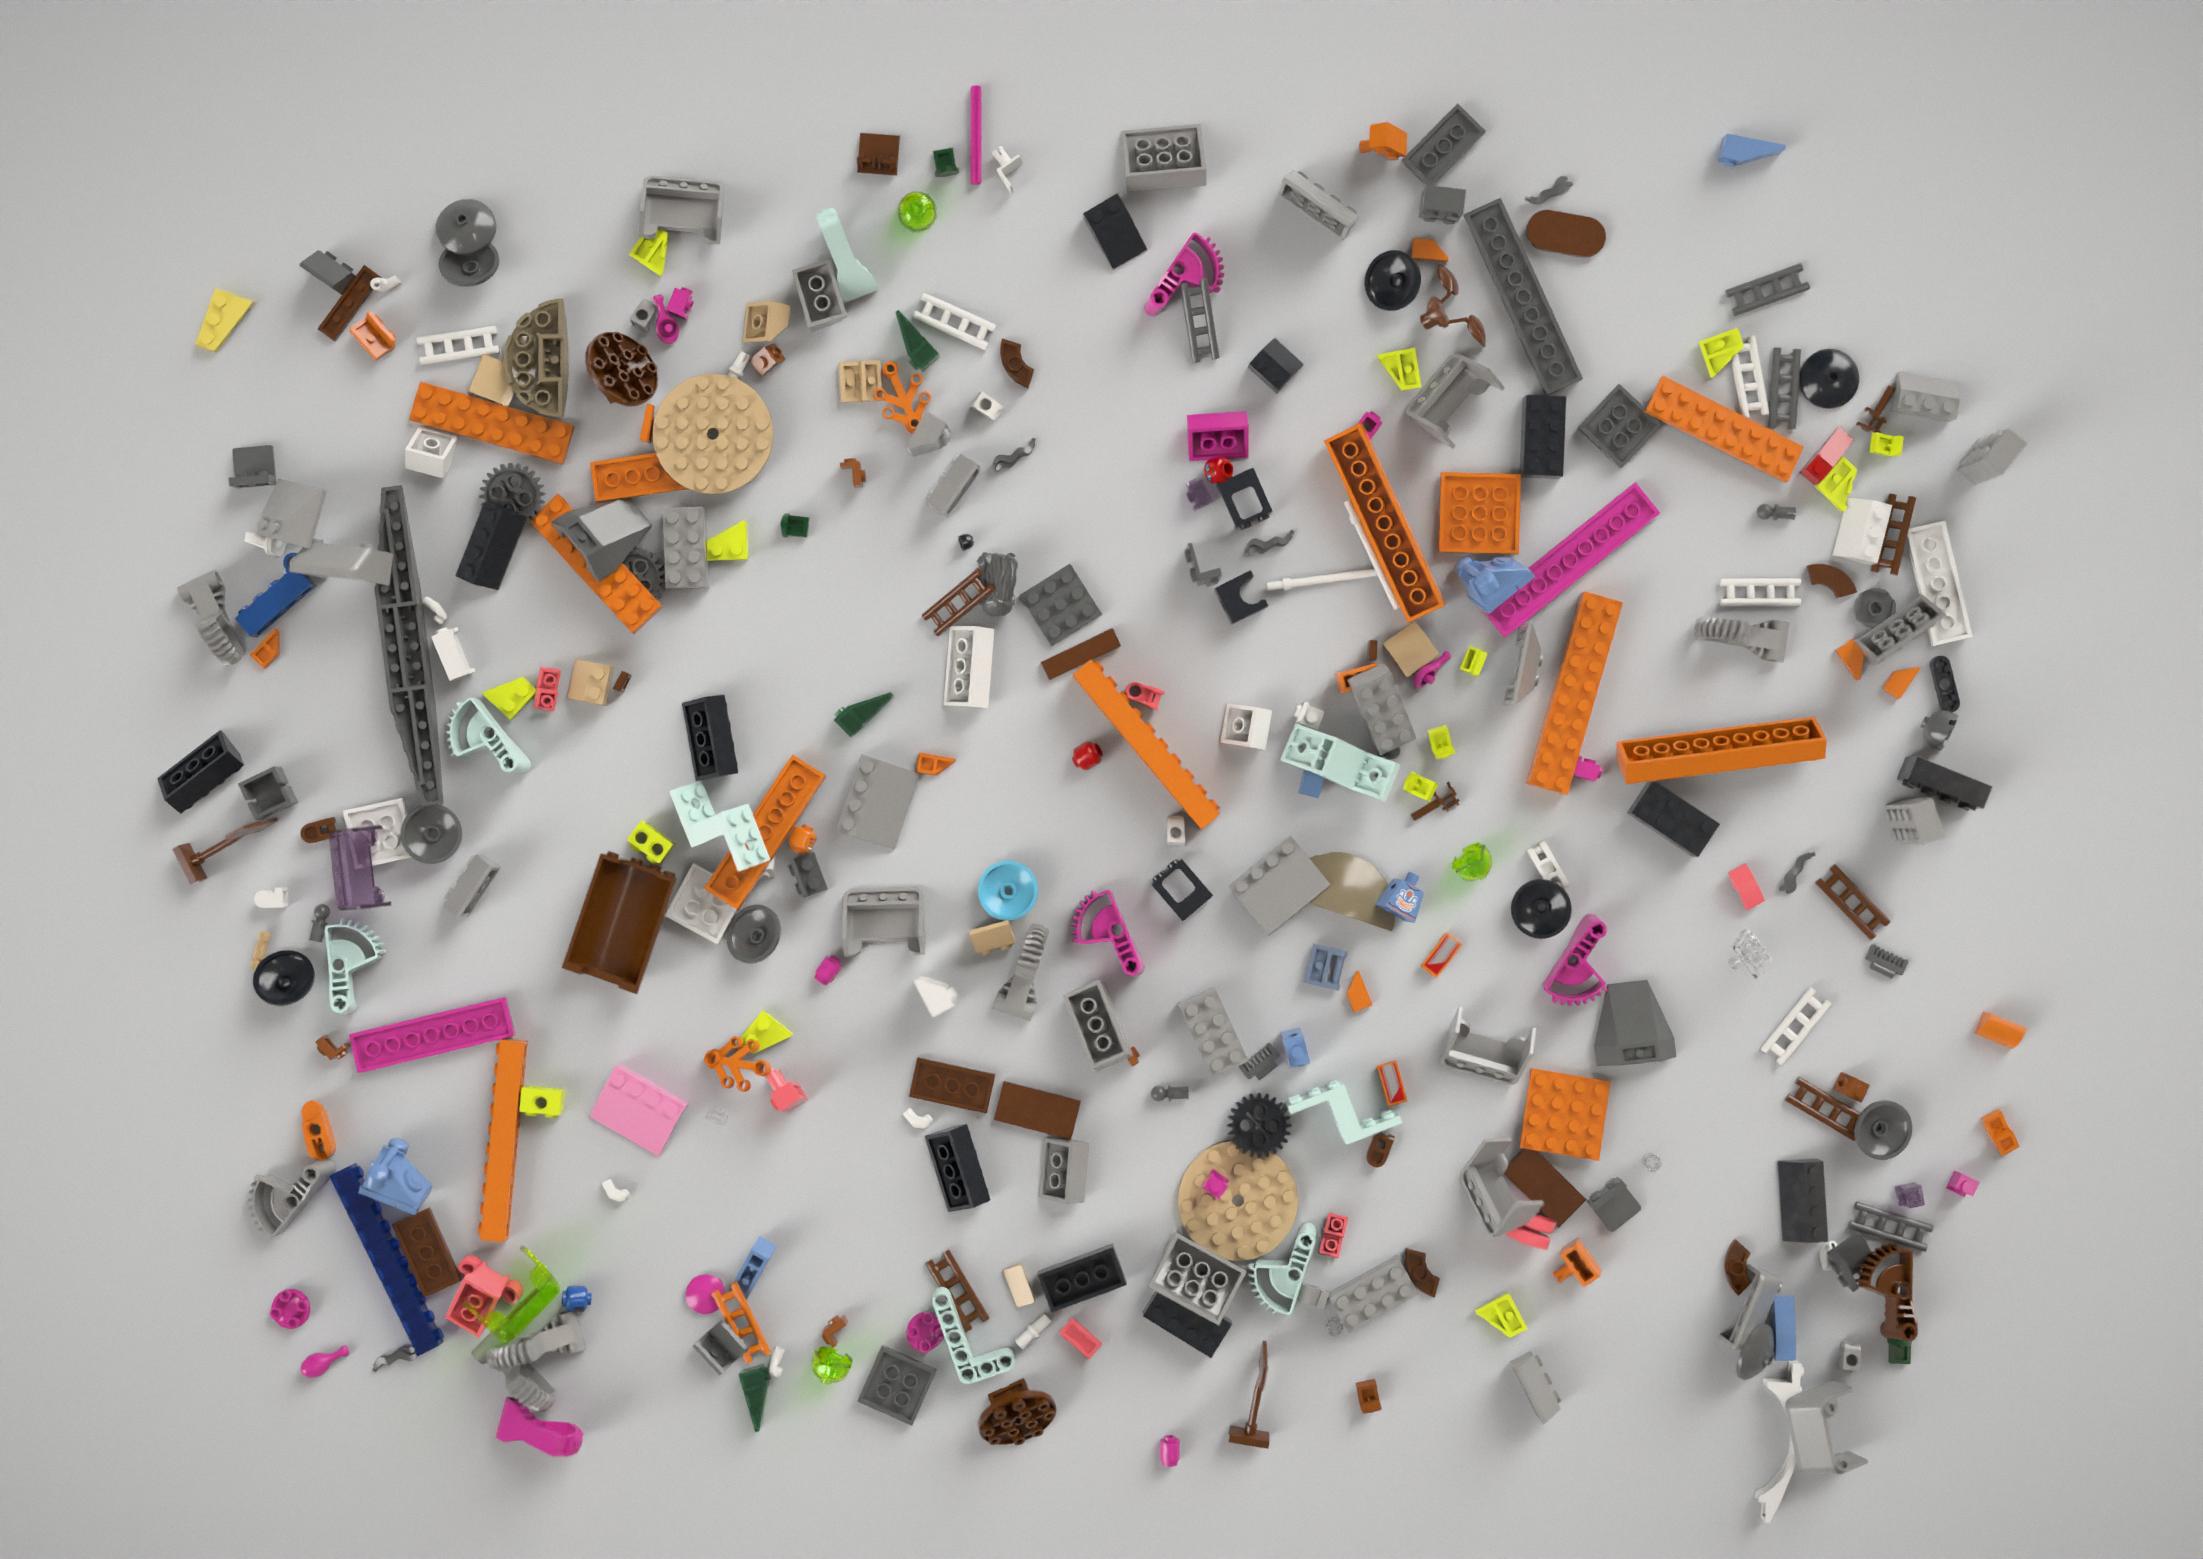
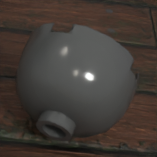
M1938 710L1933 712L1930 717L1925 716L1920 726L1924 728L1922 734L1924 741L1931 747L1942 751L1945 746L1943 743L1949 739L1959 715L1945 710Z

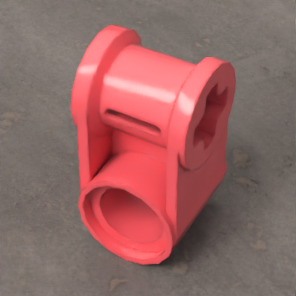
M1132 682L1127 685L1125 694L1130 700L1159 710L1158 704L1161 695H1164L1165 691L1138 682ZM1131 686L1139 688L1140 694L1137 697L1129 694Z

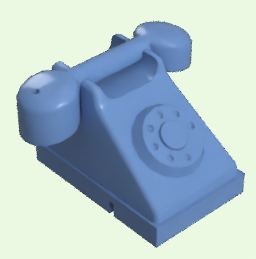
M1464 557L1454 566V570L1468 593L1467 597L1487 614L1491 613L1518 591L1517 588L1521 589L1535 577L1533 572L1513 558L1497 557L1493 560L1482 562L1472 561L1470 557Z
M392 1138L389 1140L388 1146H383L378 1157L372 1161L359 1193L393 1207L397 1204L396 1208L415 1215L431 1193L432 1185L406 1159L408 1143L400 1138Z

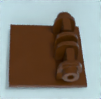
M860 133L857 173L897 176L900 136Z

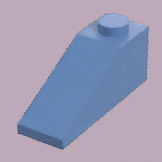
M1726 134L1722 139L1718 162L1723 163L1727 167H1735V165L1738 166L1778 155L1785 150L1786 145Z
M760 1236L734 1282H738L746 1300L777 1247Z

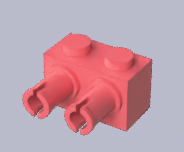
M773 1069L769 1075L765 1076L773 1088V1093L770 1094L772 1097L770 1102L776 1111L780 1110V1112L789 1113L809 1100L799 1083L792 1081L787 1083L780 1070L776 1071V1069Z

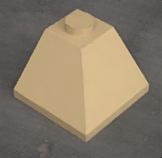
M774 301L747 303L742 343L769 342L788 326L790 306Z

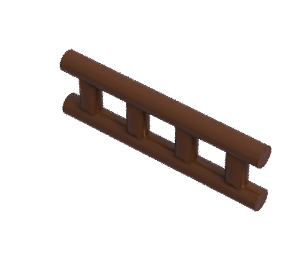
M1889 494L1887 504L1892 505L1878 563L1872 565L1871 572L1879 573L1880 567L1891 568V575L1898 576L1916 497L1908 496L1907 502L1896 501L1897 495ZM1894 509L1905 510L1902 522L1891 520ZM1889 528L1900 529L1898 541L1886 540ZM1885 547L1896 549L1893 560L1882 559Z
M979 568L922 614L924 620L927 621L929 618H932L938 626L934 630L936 636L944 633L995 590L991 584L985 588L979 580V577L983 574ZM970 584H973L979 592L972 599L964 590ZM957 595L965 603L959 610L951 602ZM944 606L952 615L946 621H943L937 613Z
M1833 864L1829 868L1833 875L1825 882L1822 878H1819L1815 884L1870 940H1873L1876 934L1872 930L1880 923L1887 926L1891 921L1836 864ZM1838 880L1847 887L1840 896L1831 889ZM1852 894L1861 901L1854 910L1845 903ZM1866 908L1875 916L1867 925L1859 917Z
M1798 1077L1795 1084L1800 1086L1795 1096L1788 1094L1785 1101L1855 1141L1853 1130L1860 1112ZM1807 1091L1817 1096L1812 1107L1801 1101ZM1824 1101L1834 1106L1829 1117L1819 1112ZM1841 1111L1851 1116L1846 1127L1836 1122Z
M948 1249L942 1253L945 1259L936 1264L931 1259L925 1264L939 1287H945L950 1291L949 1288L958 1283L961 1284L965 1293L956 1299L952 1293L951 1295L965 1332H968L972 1329L970 1322L979 1317L982 1322H985L989 1319V1316ZM950 1266L955 1276L944 1281L939 1271ZM970 1300L975 1311L965 1316L960 1305Z

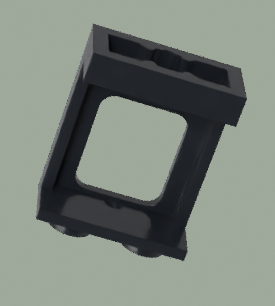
M1254 468L1232 476L1225 482L1216 484L1217 490L1221 494L1232 518L1235 529L1240 527V530H1244L1252 526L1251 522L1255 520L1262 522L1270 518L1269 514L1273 511ZM1252 487L1262 506V511L1249 518L1242 519L1233 502L1232 495Z
M1174 859L1167 865L1169 870L1164 874L1159 872L1152 878L1154 882L1151 885L1178 917L1184 921L1213 895L1182 859L1179 861ZM1176 869H1180L1195 886V890L1181 902H1176L1162 885V881Z

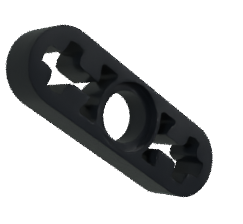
M1936 656L1931 659L1929 666L1941 710L1955 712L1960 707V699L1950 661L1945 656ZM1939 661L1944 662V666L1941 669L1942 673L1947 672V675L1938 677L1937 674H1941V669L1939 667L1936 668V664ZM1943 678L1950 682L1947 690H1943L1940 687V681ZM1952 691V694L1948 695L1949 700L1954 702V704L1951 705L1950 709V706L1945 705V703L1948 702V697L1943 696L1942 693H1949Z

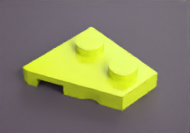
M741 521L707 540V561L748 560L747 521Z

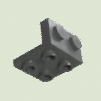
M1188 543L1184 554L1187 563L1191 562L1192 565L1190 569L1192 582H1197V586L1206 584L1207 587L1218 584L1222 577L1220 568L1200 573L1193 545Z
M1619 1177L1610 1179L1604 1188L1600 1191H1595L1590 1195V1199L1586 1201L1611 1232L1617 1230L1641 1210L1640 1204Z
M1860 1232L1855 1233L1827 1252L1831 1261L1830 1266L1839 1276L1837 1277L1838 1281L1844 1288L1848 1287L1852 1292L1859 1289L1853 1275L1862 1270L1860 1264H1866L1863 1258L1869 1257L1871 1252L1864 1236Z
M723 1321L718 1322L693 1345L695 1350L719 1376L735 1360L748 1351L746 1342L733 1332L732 1327L728 1323Z

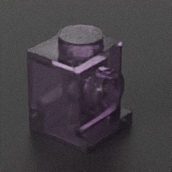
M1193 479L1186 483L1188 490L1186 496L1190 503L1194 502V512L1212 503L1213 500L1202 479L1199 481Z
M1912 1182L1894 1186L1898 1206L1914 1208L1925 1205L1921 1185Z

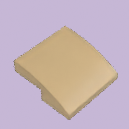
M483 354L469 392L508 407L514 390L509 385L505 376L504 363Z
M881 361L839 362L840 403L877 401L874 398V392L876 389L882 388ZM877 392V397L882 398V392Z
M1416 621L1383 643V647L1394 659L1396 665L1407 679L1423 666L1428 665L1440 656Z

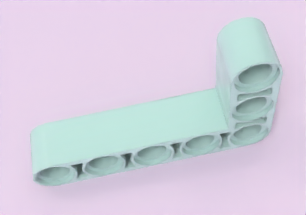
M939 1287L934 1291L933 1306L961 1382L971 1384L1007 1372L1014 1367V1352L1007 1347L973 1358L950 1291L945 1287ZM940 1295H944L947 1298V1300L944 1302H940L936 1298ZM945 1314H951L954 1318L951 1320H945L943 1316ZM957 1332L960 1334V1337L954 1339L950 1337V1334ZM958 1351H964L966 1352V1355L964 1357H959L956 1353ZM1008 1356L1011 1360L1009 1362H1002L1001 1358ZM990 1363L992 1367L985 1369L982 1367V1364ZM965 1369H970L973 1371V1373L971 1375H965L963 1374V1371Z

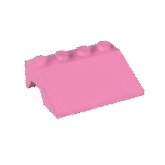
M619 1064L615 1066L589 1117L659 1156L689 1103Z

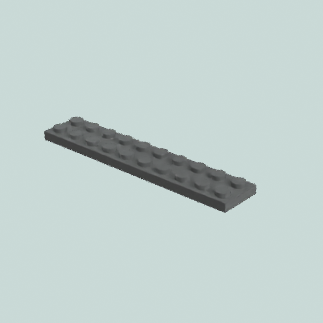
M1496 199L1463 215L1544 394L1548 396L1581 381L1583 377L1502 199Z

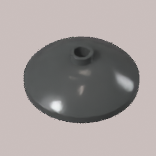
M472 199L458 200L449 204L442 210L436 222V234L440 243L448 251L460 255H470L483 250L490 244L496 233V220L490 208L482 202Z
M491 243L483 250L470 255L455 254L445 249L439 258V270L443 278L453 285L462 287L476 286L484 283L496 273L500 259L496 248Z
M439 804L421 805L413 809L405 817L400 832L401 842L406 852L415 860L427 864H436L449 859L458 850L462 840V827L457 816L447 807ZM432 830H435L437 832V836L435 838H432L430 836V832Z
M751 905L739 911L732 919L727 931V946L732 956L747 964L758 963L769 957L776 949L781 936V924L778 916L773 910L763 905Z
M1889 1100L1876 1101L1868 1105L1860 1113L1855 1124L1856 1143L1860 1150L1871 1158L1887 1160L1896 1157L1910 1142L1912 1136L1910 1115L1901 1105Z
M1763 1323L1756 1327L1741 1350L1736 1372L1737 1376L1742 1380L1755 1377L1773 1361L1774 1333L1768 1324Z

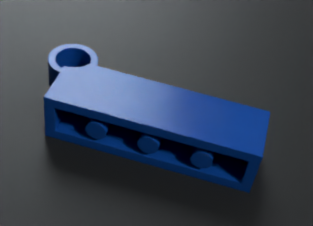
M292 552L287 554L283 560V565L286 569L283 573L284 576L279 580L271 582L266 592L256 595L251 605L244 606L238 611L239 615L235 620L250 637L257 638L317 586L308 575L289 572L290 560L296 557L298 553Z

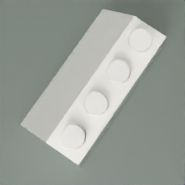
M978 626L950 627L944 694L945 706L988 708L994 629Z

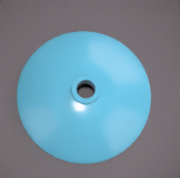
M1000 861L991 865L981 876L978 885V896L982 907L987 913L997 919L1011 921L1019 919L1031 911L1038 897V885L1034 874L1025 865L1016 861ZM1006 888L1012 889L1011 895L1005 894Z

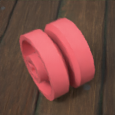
M1536 1213L1529 1223L1506 1233V1235L1525 1245L1547 1250L1550 1239L1545 1234L1540 1233V1231L1553 1233L1556 1222Z

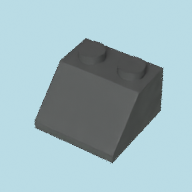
M318 250L299 265L341 295L356 276L351 273L353 268L344 262L341 265L335 261L337 257L328 251L324 254Z

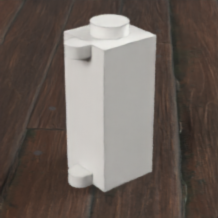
M458 627L453 629L442 628L436 631V635L431 636L448 679L452 682L476 672L475 668L470 669L456 635L459 632Z

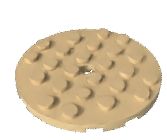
M722 374L698 375L677 385L660 404L653 424L654 448L665 471L682 486L703 494H725L736 491L738 488L750 483L761 472L770 457L773 447V423L770 412L762 398L746 383ZM713 428L719 432L718 437L714 440L708 437V432Z
M1231 1140L1210 1146L1189 1164L1179 1187V1213L1187 1233L1196 1244L1226 1260H1250L1272 1251L1288 1235L1297 1214L1298 1193L1296 1183L1289 1168L1278 1155L1269 1151V1157H1265L1264 1153H1262L1261 1158H1257L1256 1153L1253 1157H1249V1151L1242 1154L1243 1147L1236 1149L1237 1141L1231 1143ZM1212 1169H1215L1229 1179L1228 1187L1220 1199H1217L1202 1188V1183ZM1236 1195H1241L1244 1198L1240 1206L1234 1205L1232 1202L1233 1197Z

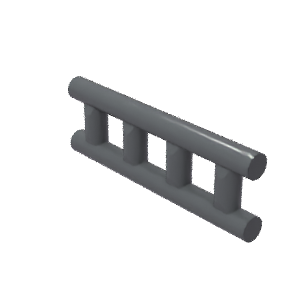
M1799 263L1725 290L1727 297L1734 296L1738 306L1732 309L1733 315L1737 316L1809 290V283L1801 284L1798 272L1803 271L1802 264ZM1790 276L1794 287L1782 290L1779 279ZM1771 282L1775 294L1764 297L1760 286ZM1753 289L1756 300L1745 304L1742 292Z
M1207 279L1199 280L1200 286L1188 288L1187 282L1180 283L1192 363L1200 362L1199 356L1211 354L1213 360L1220 358ZM1202 294L1203 306L1191 308L1190 296ZM1205 314L1207 326L1195 328L1193 316ZM1208 334L1210 346L1198 348L1196 336Z
M1773 348L1768 428H1776L1777 422H1788V429H1796L1801 349H1793V355H1782L1781 348ZM1780 362L1792 363V375L1780 374ZM1779 382L1791 383L1790 395L1778 394ZM1778 402L1790 403L1789 415L1777 414Z
M1855 1202L1854 1209L1859 1210L1860 1213L1857 1222H1849V1229L1926 1252L1928 1244L1922 1243L1925 1231L1930 1233L1933 1231V1225ZM1868 1213L1879 1217L1876 1228L1865 1225ZM1887 1219L1898 1222L1895 1234L1884 1231ZM1906 1225L1917 1228L1914 1240L1903 1237Z

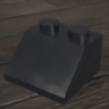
M1274 338L1249 363L1248 368L1278 394L1304 364Z

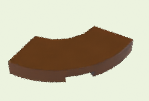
M1002 338L1000 354L1007 374L1017 384L1029 389L1034 369L1023 361L1020 353L1021 344Z
M1826 564L1806 566L1811 584H1820L1828 587L1833 591L1836 598L1857 593L1852 580L1840 569Z
M1734 1239L1726 1252L1724 1270L1728 1284L1739 1296L1752 1282L1746 1271L1747 1259L1751 1253Z
M1406 1248L1405 1267L1410 1279L1420 1291L1435 1298L1440 1278L1428 1270L1425 1262L1426 1253Z

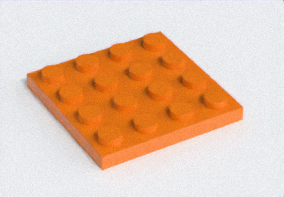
M1441 472L1438 552L1518 555L1521 474Z
M1530 1068L1519 1148L1599 1161L1611 1081Z

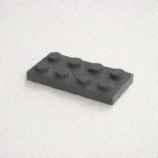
M1457 103L1401 162L1425 186H1433L1485 134L1486 130Z

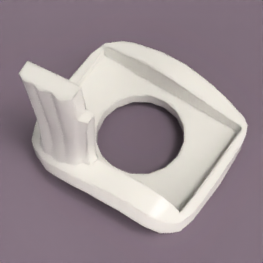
M247 531L244 540L247 543L263 548L267 555L275 558L283 555L287 543L279 540L275 547L276 539L264 538L254 532L250 533Z

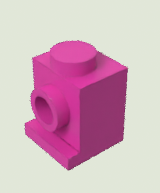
M681 287V290L675 288L666 309L668 313L688 321L689 316L686 313L691 311L694 303L691 296L693 291Z
M1366 411L1358 424L1363 423L1364 425L1369 423L1371 425V429L1366 430L1371 440L1383 422L1380 421L1381 418L1376 413Z
M1579 756L1573 776L1595 782L1597 778L1600 779L1603 767L1595 765L1596 761L1584 758V761H1582V756Z
M1212 1169L1202 1183V1188L1217 1199H1220L1228 1187L1229 1179L1215 1169Z
M1954 1170L1946 1189L1963 1197L1966 1194L1974 1196L1980 1182Z

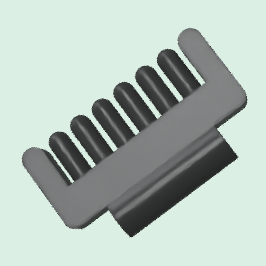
M1875 944L1870 946L1865 957L1866 960L1872 962L1870 969L1891 979L1895 974L1903 975L1909 963L1907 959L1903 960L1902 957L1898 959V955L1894 956L1893 953L1889 955V951L1885 952L1884 949L1880 951V947H1877Z
M1268 1043L1267 1047L1264 1046L1263 1050L1260 1049L1259 1053L1256 1052V1057L1254 1055L1251 1056L1252 1060L1249 1058L1248 1063H1244V1066L1239 1065L1240 1070L1247 1079L1256 1076L1258 1080H1261L1278 1066L1274 1060L1279 1057V1053L1271 1043Z

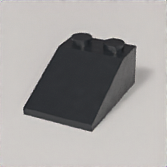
M1118 193L1083 213L1086 225L1113 270L1147 251V247Z

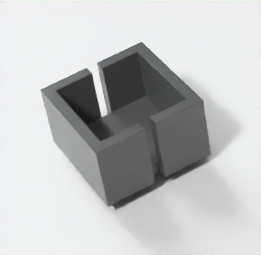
M1426 185L1421 194L1418 218H1423V221L1426 222L1442 220L1444 224H1455V222L1460 220L1464 212L1466 190Z
M271 767L238 783L245 800L256 799L257 801L247 803L255 820H263L298 803L291 786H286L289 782L282 767Z

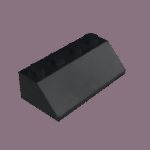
M493 501L485 502L455 576L474 585L499 590L528 517Z
M725 694L683 702L682 708L695 780L701 781L737 774L738 763L735 756Z
M219 730L158 777L157 780L164 801L181 814L185 810L190 809L202 797L207 796L216 786L221 785L233 773L238 772L244 766V763L237 749L226 735Z
M958 1125L925 1135L948 1212L975 1208L990 1201L988 1188L968 1125Z
M1817 1158L1777 1161L1782 1241L1801 1243L1828 1242L1823 1161Z

